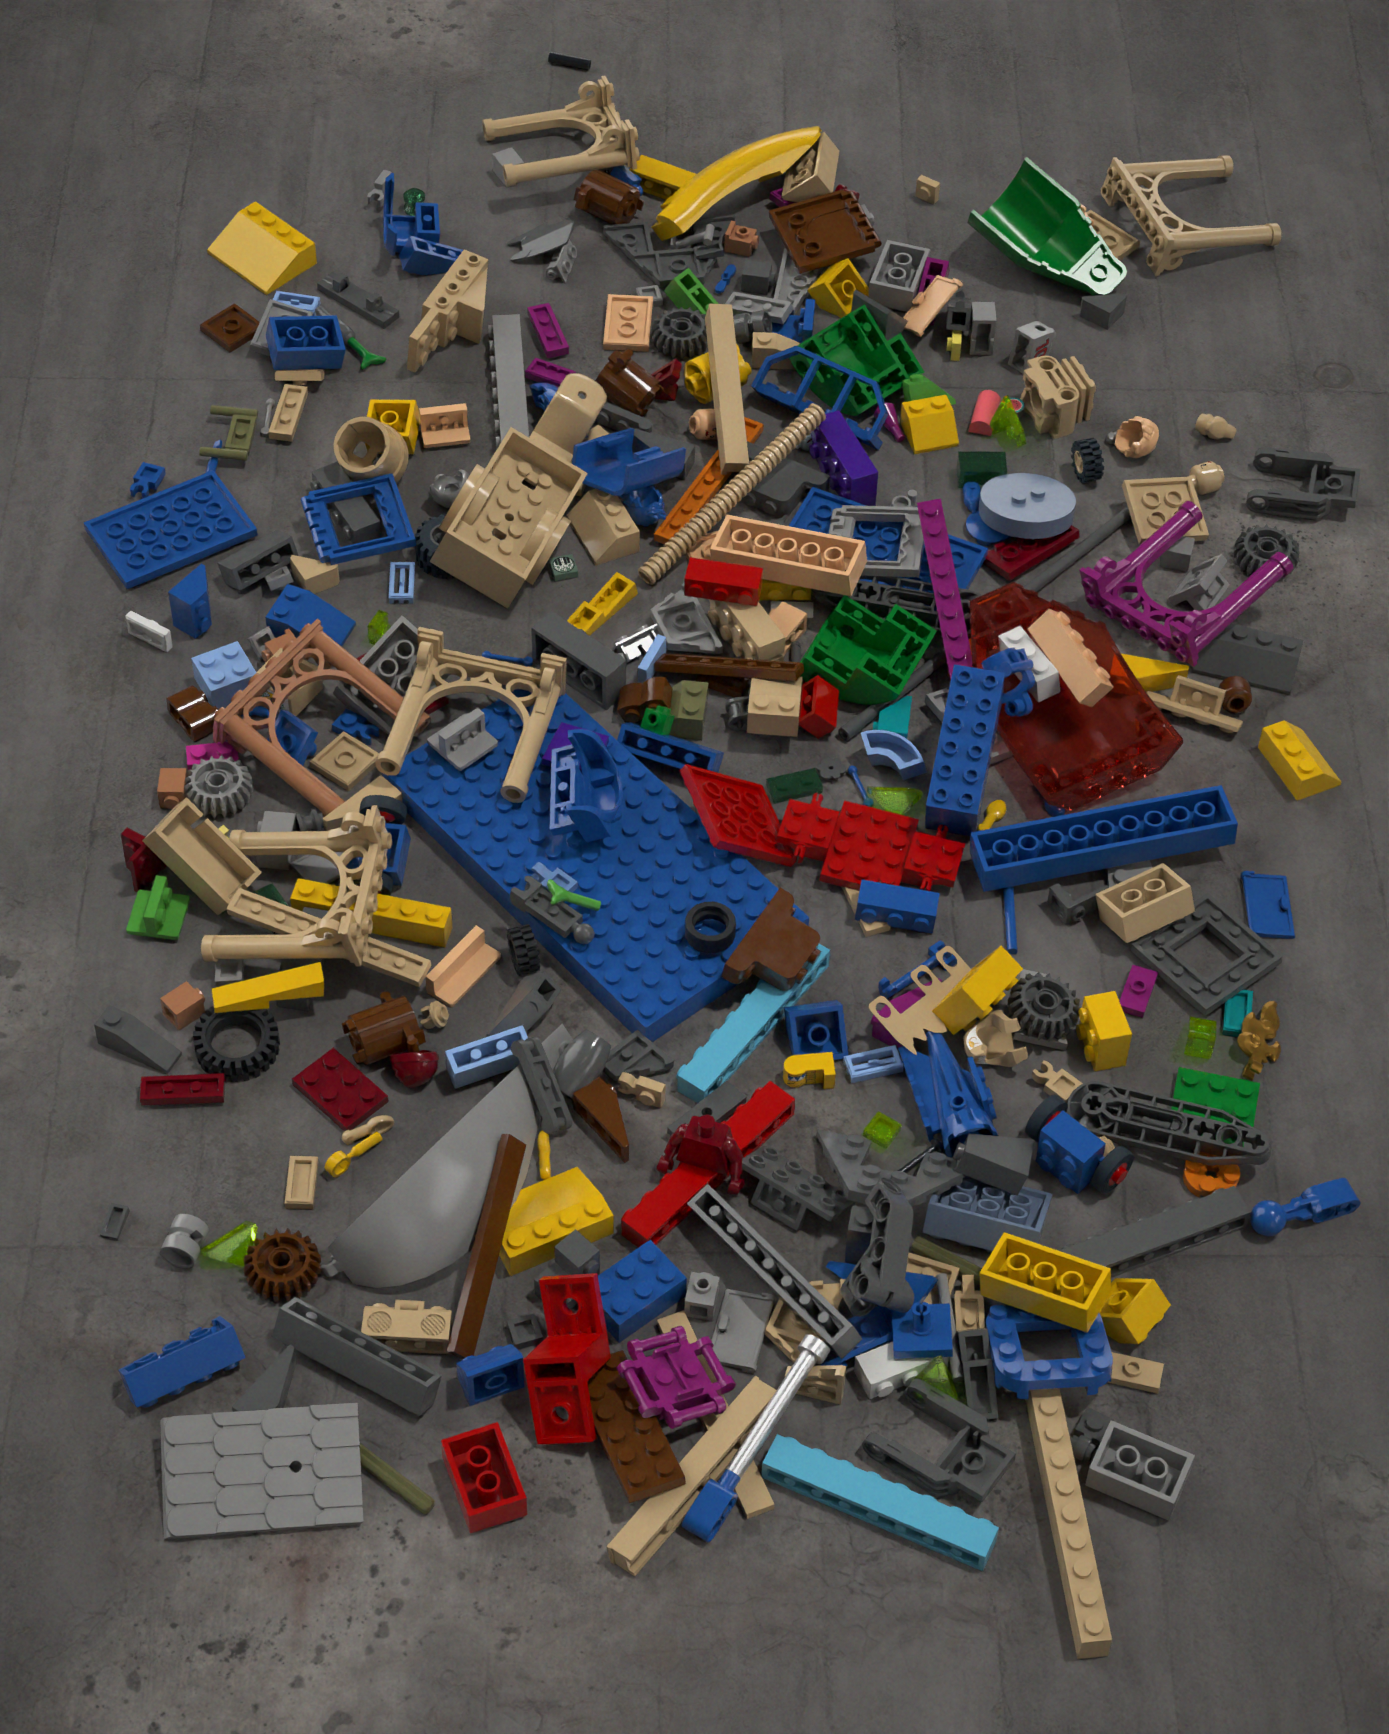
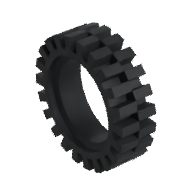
M212 1006L208 1009L209 1016L203 1013L200 1016V1022H196L195 1031H193V1043L197 1061L205 1072L209 1070V1074L224 1073L225 1082L228 1075L231 1076V1082H238L239 1075H243L244 1081H249V1073L251 1072L257 1078L261 1076L260 1068L265 1072L269 1070V1062L274 1064L276 1055H279L280 1040L278 1026L272 1013L268 1014V1009L214 1013V1007ZM232 1024L252 1026L262 1036L259 1046L252 1053L238 1058L225 1057L217 1053L211 1045L212 1040L219 1030Z

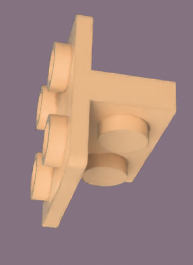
M466 403L419 408L424 448L470 443Z

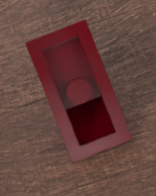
M677 359L672 360L651 374L660 381V385L664 388L660 396L655 393L654 399L668 401L676 399L678 391L677 382L680 379L682 363Z

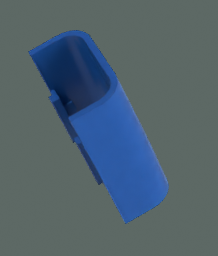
M629 428L574 445L572 464L588 473L582 482L583 484L608 494L619 496L679 476L684 468L686 448L682 447L663 453V451H660V447L655 446L633 454L632 445L635 429Z

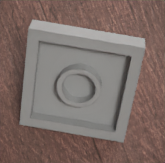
M1220 554L1191 567L1168 597L1171 603L1176 605L1187 600L1195 610L1199 611L1215 606L1230 585L1220 573L1227 562L1226 558Z

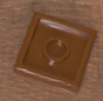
M234 303L200 324V331L231 353L253 339L260 322Z

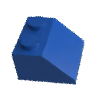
M201 563L168 592L173 626L194 639L203 632H206L212 625L206 568Z
M837 1000L784 1007L786 1032L792 1056L832 1052L833 1060L843 1059V1056H848L843 1004Z
M512 1344L504 1347H494L489 1352L478 1356H468L461 1362L456 1363L457 1378L469 1406L525 1387L523 1356Z

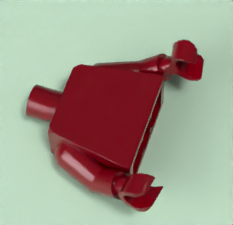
M711 1115L692 1116L689 1124H681L671 1135L664 1150L665 1155H661L656 1168L658 1172L667 1174V1169H673V1157L677 1155L676 1160L724 1175H727L729 1171L731 1176V1182L727 1191L729 1194L738 1195L740 1189L744 1186V1179H740L742 1174V1152L732 1137L731 1128L726 1124L715 1122Z

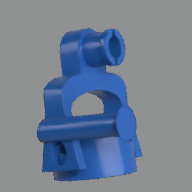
M1015 647L1008 648L985 659L981 663L983 669L1005 673V678L1016 672L1022 673L1023 678L1018 686L1007 693H1003L1002 704L1006 703L1005 712L1009 716L1016 715L1020 717L1028 715L1033 709L1028 691L1034 686L1035 677L1031 670L1033 668V661L1027 658L1025 649L1016 650Z

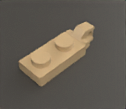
M962 1275L961 1291H955L954 1294L956 1331L985 1328L984 1298L981 1296L980 1291H974V1275Z

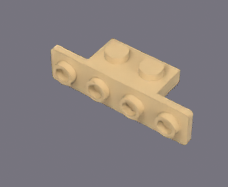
M1179 675L1176 678L1171 698L1147 691L1142 699V702L1148 703L1150 708L1157 710L1163 708L1172 711L1171 713L1177 717L1188 716L1194 718L1197 723L1202 725L1213 724L1219 726L1220 730L1227 733L1238 732L1243 724L1241 720L1220 714L1226 690Z

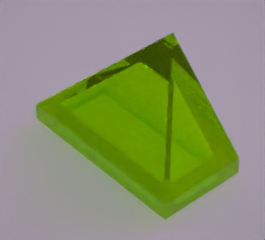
M867 786V792L885 811L904 815L923 796V792L918 788Z
M244 1221L202 1247L200 1255L244 1266L243 1260L244 1256L248 1255V1246H253L258 1229L256 1223Z
M942 1355L935 1357L914 1378L927 1382L959 1401L954 1381Z

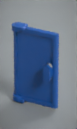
M1254 871L1241 872L1240 877L1243 881L1249 928L1259 937L1294 939L1295 932L1287 877L1282 875L1254 874Z

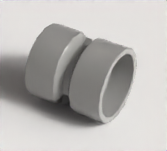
M178 1214L168 1231L169 1235L164 1240L160 1255L165 1261L174 1266L190 1268L194 1266L201 1251L200 1247L206 1239L209 1228L198 1217L189 1214Z

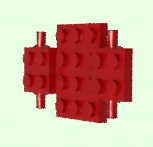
M818 793L813 794L811 804L789 799L776 843L788 845L795 849L792 860L795 863L797 858L798 863H802L803 857L823 861L824 865L819 881L860 890L861 880L900 886V883L904 882L920 886V890H925L926 888V891H930L932 885L954 887L965 843L946 839L949 830L947 826H944L942 832L943 825H939L936 836L916 831L919 819L844 800L841 812L821 807L823 795L819 794L817 800Z

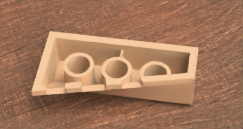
M1048 609L1028 630L1050 662L1059 671L1060 676L1079 703L1093 707L1113 688V685L1108 680L1110 675L1104 668L1098 666L1095 661L1097 659L1095 654L1083 645V637L1069 625L1071 621L1068 616L1062 611L1056 612Z

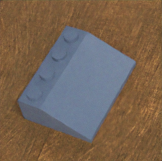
M966 1176L961 1184L953 1185L949 1190L939 1195L932 1194L928 1204L923 1233L929 1234L936 1239L945 1238L956 1241L963 1246L983 1248L992 1253L1004 1232L1039 1244L1053 1194L1023 1186L1017 1196Z

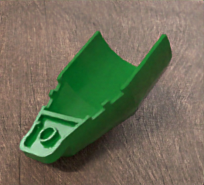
M1027 157L1009 186L992 206L982 215L978 214L974 209L969 215L967 223L1017 266L1080 291L1089 292L1092 296L1111 294L1122 283L1127 274L1125 265L1113 255L1101 235L1097 234L1092 227V221L1081 210L1079 201Z

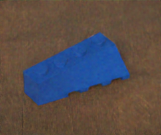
M219 1316L211 1320L212 1327L204 1329L198 1327L189 1332L190 1336L186 1341L174 1340L162 1348L163 1353L159 1355L156 1352L149 1353L119 1369L118 1371L131 1402L136 1407L146 1408L158 1402L157 1398L163 1395L178 1394L185 1390V1385L194 1381L196 1383L204 1382L212 1377V1373L220 1369L225 1371L238 1366L239 1361L246 1357L233 1325Z

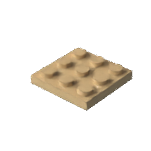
M1191 477L1124 480L1122 484L1139 544H1142L1176 514L1178 508L1185 501L1193 502L1202 512ZM1204 517L1183 536L1194 538L1195 541L1207 540L1209 533Z

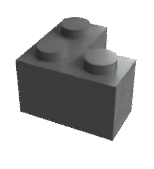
M575 1229L555 1246V1262L534 1279L535 1295L542 1300L539 1279L543 1276L591 1273L600 1275V1250ZM567 1298L566 1300L569 1309L573 1308L577 1303L572 1298Z

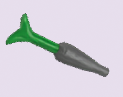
M318 306L315 309V313L318 316L332 315L322 306ZM338 319L344 345H349L362 357L360 366L362 370L366 369L370 364H381L386 361V357L370 353L355 339L356 334Z

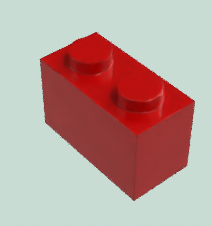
M818 675L802 685L799 726L819 739L836 728L839 690Z

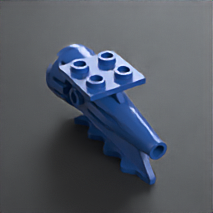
M928 1031L926 1038L929 1056L919 1052L915 1055L904 1046L899 1047L898 1050L928 1140L931 1142L934 1138L933 1134L941 1132L946 1156L952 1158L959 1142L964 1144L968 1134L999 1136L992 1121L997 1119L992 1104L994 1102L990 1089L985 1084L986 1079L982 1067H976L973 1057H969L967 1060L970 1072L961 1069L942 1033Z

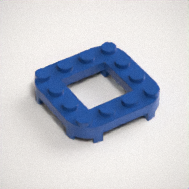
M997 1304L990 1308V1313L986 1318V1328L988 1329L990 1354L995 1371L994 1381L998 1389L1004 1387L1010 1391L1017 1392V1398L1029 1399V1390L1085 1387L1087 1395H1094L1098 1393L1099 1387L1105 1385L1108 1381L1111 1382L1113 1356L1100 1313H1098L1087 1333L1010 1305ZM1070 1329L1071 1337H1075L1080 1358L1024 1361L1018 1332Z

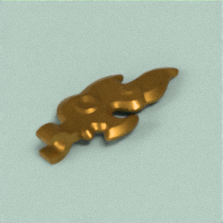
M1269 1001L1262 1007L1259 1020L1255 1018L1254 1012H1250L1242 1022V1033L1238 1036L1237 1042L1242 1052L1249 1057L1242 1076L1251 1081L1254 1079L1255 1073H1261L1263 1067L1261 1063L1268 1062L1266 1057L1275 1062L1281 1053V1046L1278 1041L1274 1045H1268L1265 1039H1274L1276 1031L1280 1026L1276 1010L1277 1002Z

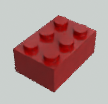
M498 1422L441 1440L442 1458L470 1534L527 1515V1497Z

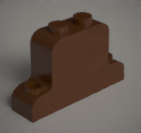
M781 887L725 963L721 977L733 984H739L745 981V979L747 980L751 974H754L782 991L790 990L795 983L801 984L808 972L806 967L809 963L814 965L821 954V951L817 949L820 935L816 930L793 917L796 908L793 907L794 898L792 894Z

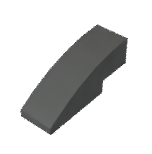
M988 1329L958 1330L956 1332L964 1376L963 1388L966 1406L987 1419L998 1418Z

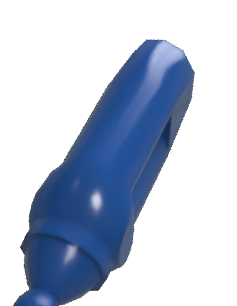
M967 482L962 488L964 504L971 514H975L979 509L981 488L976 482Z

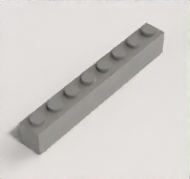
M520 314L492 315L493 325H488L489 339H493L489 341L490 354L495 355L490 356L491 370H496V372H491L492 386H497V388H492L493 402H498V404H494V418H499V420H495V434H500V436L496 437V450L510 427L529 437Z

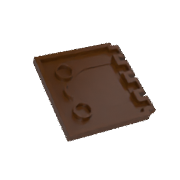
M842 189L769 210V218L800 274L838 263L847 258L852 259L873 253L875 248L882 245L880 238L853 191L845 192Z

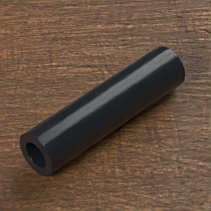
M550 52L548 56V62L585 70H590L591 67L590 59Z

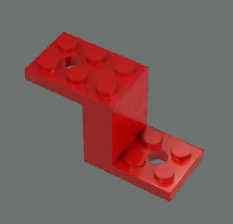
M597 1273L543 1276L539 1279L548 1337L523 1359L537 1444L593 1442L597 1437L587 1381L611 1358ZM567 1298L576 1300L579 1305L578 1311H572L568 1308ZM556 1407L565 1408L569 1415L568 1419L560 1418L556 1413Z

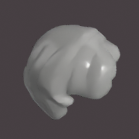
M458 470L459 475L455 476L436 475L434 484L432 483L429 487L433 501L437 502L440 506L450 508L470 476L465 470Z

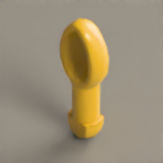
M995 800L988 805L986 817L978 825L977 831L990 829L995 821H999L1004 817L1006 804L1003 800Z
M541 1130L538 1134L537 1147L541 1179L545 1180L551 1177L549 1134Z

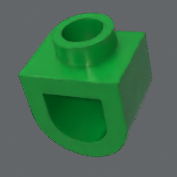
M657 705L656 709L646 708L641 728L661 735H669L675 715L671 714L672 709Z

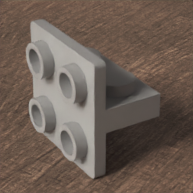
M479 708L470 713L463 714L427 739V743L459 771H462L498 746V741L485 730V714Z

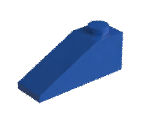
M410 236L399 254V258L404 271L419 275L446 273L463 250Z

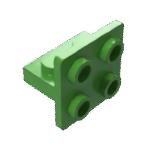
M156 875L152 891L138 890L126 928L127 934L178 940L190 903L189 895L173 894L172 888H168L167 877Z

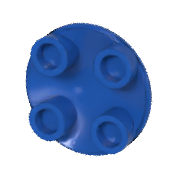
M979 509L977 513L970 514L966 520L968 533L977 539V543L981 546H989L991 543L1001 542L1012 537L1000 533L985 524L979 515Z

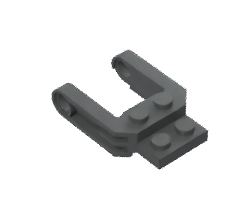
M1262 447L1255 452L1253 465L1258 471L1311 477L1309 491L1306 493L1279 489H1254L1247 494L1246 506L1255 513L1319 519L1330 513L1331 506L1355 508L1361 469L1336 466L1333 463L1334 459L1327 453ZM1268 457L1272 461L1266 463L1262 462L1260 458ZM1253 498H1262L1264 502L1257 503L1253 501Z
M913 1379L904 1390L906 1399L919 1410L957 1431L956 1437L937 1459L936 1465L893 1439L889 1441L873 1432H870L862 1442L864 1451L872 1459L935 1497L957 1494L962 1490L983 1502L1015 1461L1016 1453L990 1439L989 1427L985 1416L921 1379Z

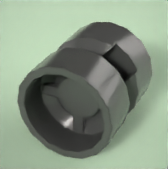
M767 310L752 312L751 316L749 313L733 316L735 338L738 344L752 342L753 332L772 333V321Z

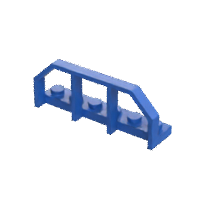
M799 346L788 348L765 358L751 387L761 397L798 414L804 413V410L814 403L810 400L803 402L802 399L821 364L849 376L832 410L826 409L825 414L838 410L841 411L857 380L873 387L880 414L872 429L866 427L864 430L857 427L859 425L857 422L849 418L845 420L859 442L876 450L880 449L883 442L878 437V434L888 416V412L879 384L876 381ZM798 354L813 360L796 394L790 391L783 393L779 391L778 386L767 382L766 385L762 383L772 364Z

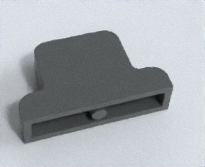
M747 441L750 463L761 451H764V448ZM785 458L765 478H762L761 482L757 483L756 487L752 488L742 498L741 502L778 518H782L786 514L789 516L798 503L806 498L812 487L829 492L830 475Z

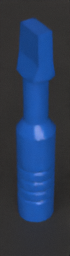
M216 441L213 448H222V441ZM209 458L206 473L212 470L216 472L218 458Z

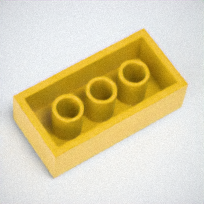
M1005 1232L979 1273L981 1296L1087 1333L1111 1292V1268Z

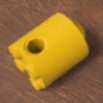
M736 344L742 387L747 384L748 375L752 373L749 363L744 361ZM707 352L686 362L684 366L685 387L695 399L703 404L713 401L709 354Z

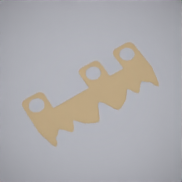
M945 946L937 952L936 958L951 976L941 983L925 965H920L910 974L912 980L926 995L902 1014L884 996L877 997L869 1004L870 1011L889 1033L915 1055H917V1052L913 1046V1037L926 1041L927 1038L923 1029L934 1033L947 1032L944 1022L932 1010L971 970L950 946ZM945 952H949L956 957L957 965L955 967H950L944 962L943 954ZM920 971H924L931 976L932 984L930 986H925L919 982L917 975ZM878 1003L886 1004L891 1010L890 1017L884 1018L880 1016L876 1011V1005Z

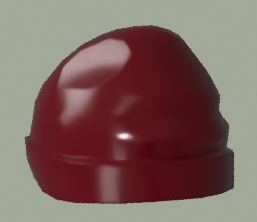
M430 1050L390 1055L392 1069L395 1071V1076L407 1088L419 1087L428 1082L436 1073L438 1061L440 1060L437 1052Z

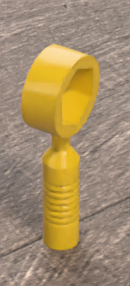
M376 1131L352 1147L351 1152L347 1155L343 1151L333 1153L325 1163V1170L333 1177H339L350 1166L352 1157H359L383 1140L381 1134Z

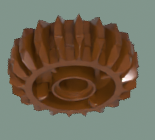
M276 1228L274 1235L270 1236L265 1232L263 1240L255 1238L254 1246H248V1255H245L243 1260L244 1276H246L249 1287H253L256 1295L262 1293L265 1300L273 1296L276 1303L280 1297H285L289 1302L293 1295L300 1299L302 1290L310 1293L311 1284H317V1275H320L321 1256L315 1243H311L309 1236L302 1238V1233L299 1230L291 1234L289 1228L286 1229L285 1233H280Z

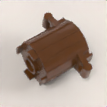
M593 170L587 174L580 188L576 187L574 195L576 208L612 225L630 223L637 209L642 211L644 201L640 199L638 188L600 170Z
M626 349L624 352L615 350L608 357L609 362L604 366L595 381L603 387L607 400H611L624 410L643 417L649 411L647 408L654 400L655 393L660 396L664 388L660 385L658 379L631 359L633 356L632 350Z
M382 992L380 994L381 1004L347 1016L348 1020L342 1023L343 1033H348L353 1050L358 1052L352 1054L356 1064L363 1062L365 1065L406 1050L409 1053L420 1052L419 1046L426 1043L424 1030H420L414 1011L404 995L393 999L389 992Z

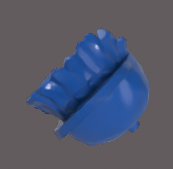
M654 486L619 495L624 500L622 504L635 524L648 527V525L656 523L659 519H666L667 514L664 511L665 503L663 502L662 494L659 493V490H655Z

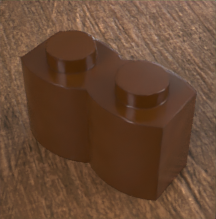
M654 677L643 683L624 685L620 688L617 712L624 722L635 723L643 720L646 708L656 709L657 705L667 708L671 707L673 688L665 677Z
M192 685L166 698L167 709L170 715L181 725L191 740L196 741L213 732V717L218 708L208 703V699L202 690L199 691Z

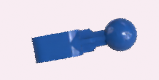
M1339 1178L1309 1187L1299 1197L1291 1199L1289 1204L1281 1206L1272 1200H1264L1257 1203L1251 1210L1250 1223L1258 1234L1274 1236L1283 1230L1287 1221L1312 1219L1315 1223L1324 1222L1354 1212L1361 1202L1346 1178Z

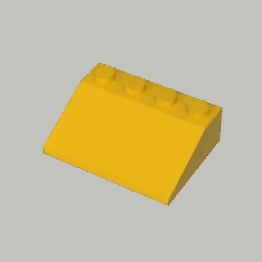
M256 201L240 210L207 249L208 254L265 295L270 294L317 264L315 243Z
M578 1167L572 1168L520 1190L517 1200L510 1209L499 1256L510 1276H513L554 1259L555 1246L575 1229L591 1243L614 1234V1215L602 1194Z

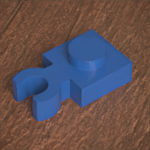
M143 462L133 477L134 484L130 487L131 497H135L136 493L142 492L143 499L149 496V489L156 490L166 475L165 467Z
M347 708L332 724L333 732L340 735L344 731L354 738L359 737L365 745L372 744L371 737L368 735L379 736V728L377 726L368 725L367 718Z

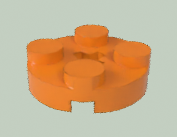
M1200 1152V1155L1205 1157H1221ZM1188 1160L1185 1161L1183 1172L1184 1184L1193 1195L1199 1198L1200 1195L1208 1196L1220 1188L1236 1187L1239 1183L1240 1169L1238 1164L1209 1166ZM1207 1171H1214L1217 1173V1178H1213L1211 1175L1206 1176L1205 1174Z

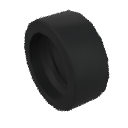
M714 901L702 902L688 911L685 918V938L689 945L697 951L718 953L726 950L734 941L736 934L735 915L724 904ZM705 919H714L723 923L726 926V930L718 935L707 936L695 930V925Z

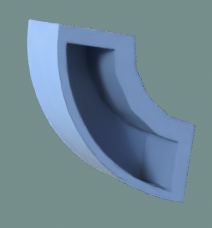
M885 730L861 732L871 766H889L899 773L902 780L927 773L921 754L905 737Z

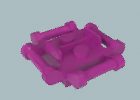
M677 1326L668 1333L641 1341L634 1339L627 1342L628 1353L632 1360L621 1362L617 1366V1371L620 1377L625 1378L640 1405L638 1410L643 1418L657 1415L659 1420L665 1419L668 1426L674 1429L680 1427L683 1422L712 1413L715 1415L722 1414L726 1410V1403L721 1395L732 1391L736 1383L732 1376H728L712 1349L714 1344L709 1336L702 1337L690 1344L687 1340L685 1329L682 1326ZM655 1349L651 1356L645 1357L643 1352ZM702 1354L718 1382L711 1383L697 1358L698 1355Z

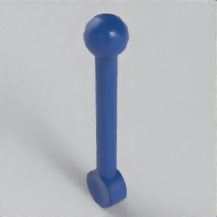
M489 651L482 653V657L523 663L526 667L533 665V659L529 656L523 659L491 654Z
M849 766L848 773L853 776L864 799L863 805L873 807L874 801L868 798L857 775L856 766Z

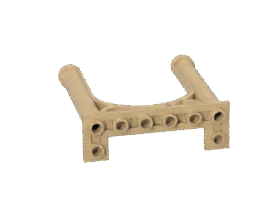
M601 76V79L598 80V85L592 81L584 82L578 90L581 99L565 106L564 109L492 120L491 118L482 120L486 141L495 140L496 137L557 127L580 129L591 134L596 140L589 149L577 155L513 165L512 163L504 164L503 175L506 187L515 186L519 182L621 165L632 167L633 170L637 169L636 161L640 160L638 147H635V140H638L637 129L632 126L629 119L625 120V123L623 120H620L619 112H616L615 105L611 102V96H614L613 84L608 82L606 76ZM588 91H593L591 95L586 96Z
M1229 155L1211 159L1123 164L1117 157L1112 159L1104 185L1101 188V195L1109 207L1114 206V203H1117L1118 200L1126 203L1152 242L1146 263L1155 276H1159L1160 272H1163L1164 269H1176L1183 262L1181 256L1199 251L1201 248L1256 244L1274 246L1278 245L1281 241V228L1277 223L1226 228L1199 227L1177 217L1160 199L1158 186L1168 180L1230 177L1233 173V160ZM1140 185H1143L1148 189L1141 188ZM1165 224H1169L1176 229L1168 228Z
M419 627L417 630V666L385 747L377 757L375 762L376 768L386 775L393 776L399 774L424 710L432 702L455 693L472 692L486 694L510 705L522 720L523 730L503 782L501 795L513 803L523 802L528 793L527 785L557 700L561 695H565L567 658L542 653L540 669L444 649L442 631ZM452 674L459 676L460 679L448 683L441 676ZM434 681L437 687L429 691L431 683ZM502 684L506 685V690L502 688ZM522 689L530 691L532 694L517 698L512 691ZM534 704L531 715L529 716L528 711L525 707H529Z
M372 805L371 809H367L365 816L357 812L346 813L343 816L341 827L329 831L246 832L245 830H232L229 840L244 855H317L328 859L339 870L340 888L338 896L328 913L308 929L287 935H205L201 943L203 960L205 962H217L219 959L349 958L350 963H355V966H361L363 956L368 951V934H371L373 929V912H376L378 907L377 894L382 889V872L387 868V850L392 846L391 833L387 832L385 818L381 816L377 805ZM335 852H344V853H342V855L339 857ZM353 858H363L362 864L355 869H348L346 867ZM361 878L360 886H356L353 880ZM356 902L354 912H352L349 907Z

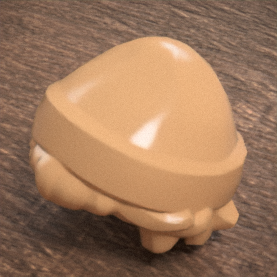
M1135 416L1133 419L1122 422L1115 436V446L1125 457L1140 458L1146 456L1156 447L1159 438L1158 427L1149 419Z

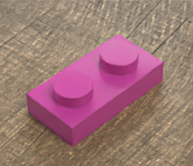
M228 741L223 744L218 742L186 746L188 770H192L193 764L200 765L201 758L208 761L211 756L214 759H219L222 755L226 760L232 756L234 761H239L238 751Z

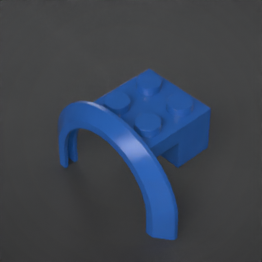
M391 173L385 178L383 208L384 248L391 256H395V252L402 251L410 236L439 243L438 203L416 202L415 216L393 215L394 173Z

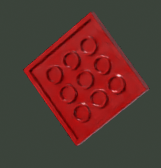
M688 764L684 765L680 773L714 848L792 867L795 863L792 860L794 854L792 848L788 845L776 843L781 824L763 785Z

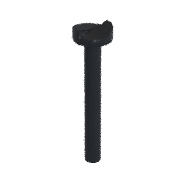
M933 1138L931 1140L932 1146L897 1171L907 1173L922 1162L926 1152L933 1153L937 1151L942 1153L944 1151L943 1143L939 1139Z

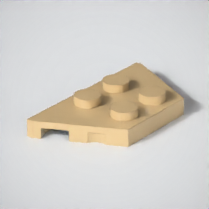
M840 1279V1283L823 1284V1281L809 1282L839 1311L843 1301L840 1289L846 1279ZM779 1298L766 1327L765 1335L795 1363L800 1355L797 1347L804 1336L810 1334L817 1338L819 1337Z

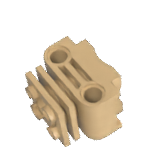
M1040 356L1027 360L1030 368L1024 370L1023 380L1026 388H1024L1020 399L1024 401L1025 412L1033 418L1035 427L1040 434L1049 432L1053 439L1072 434L1075 428V421L1081 423L1082 416L1085 421L1090 420L1096 386L1075 356L1070 357L1069 362L1066 358L1062 359L1061 365L1052 356Z

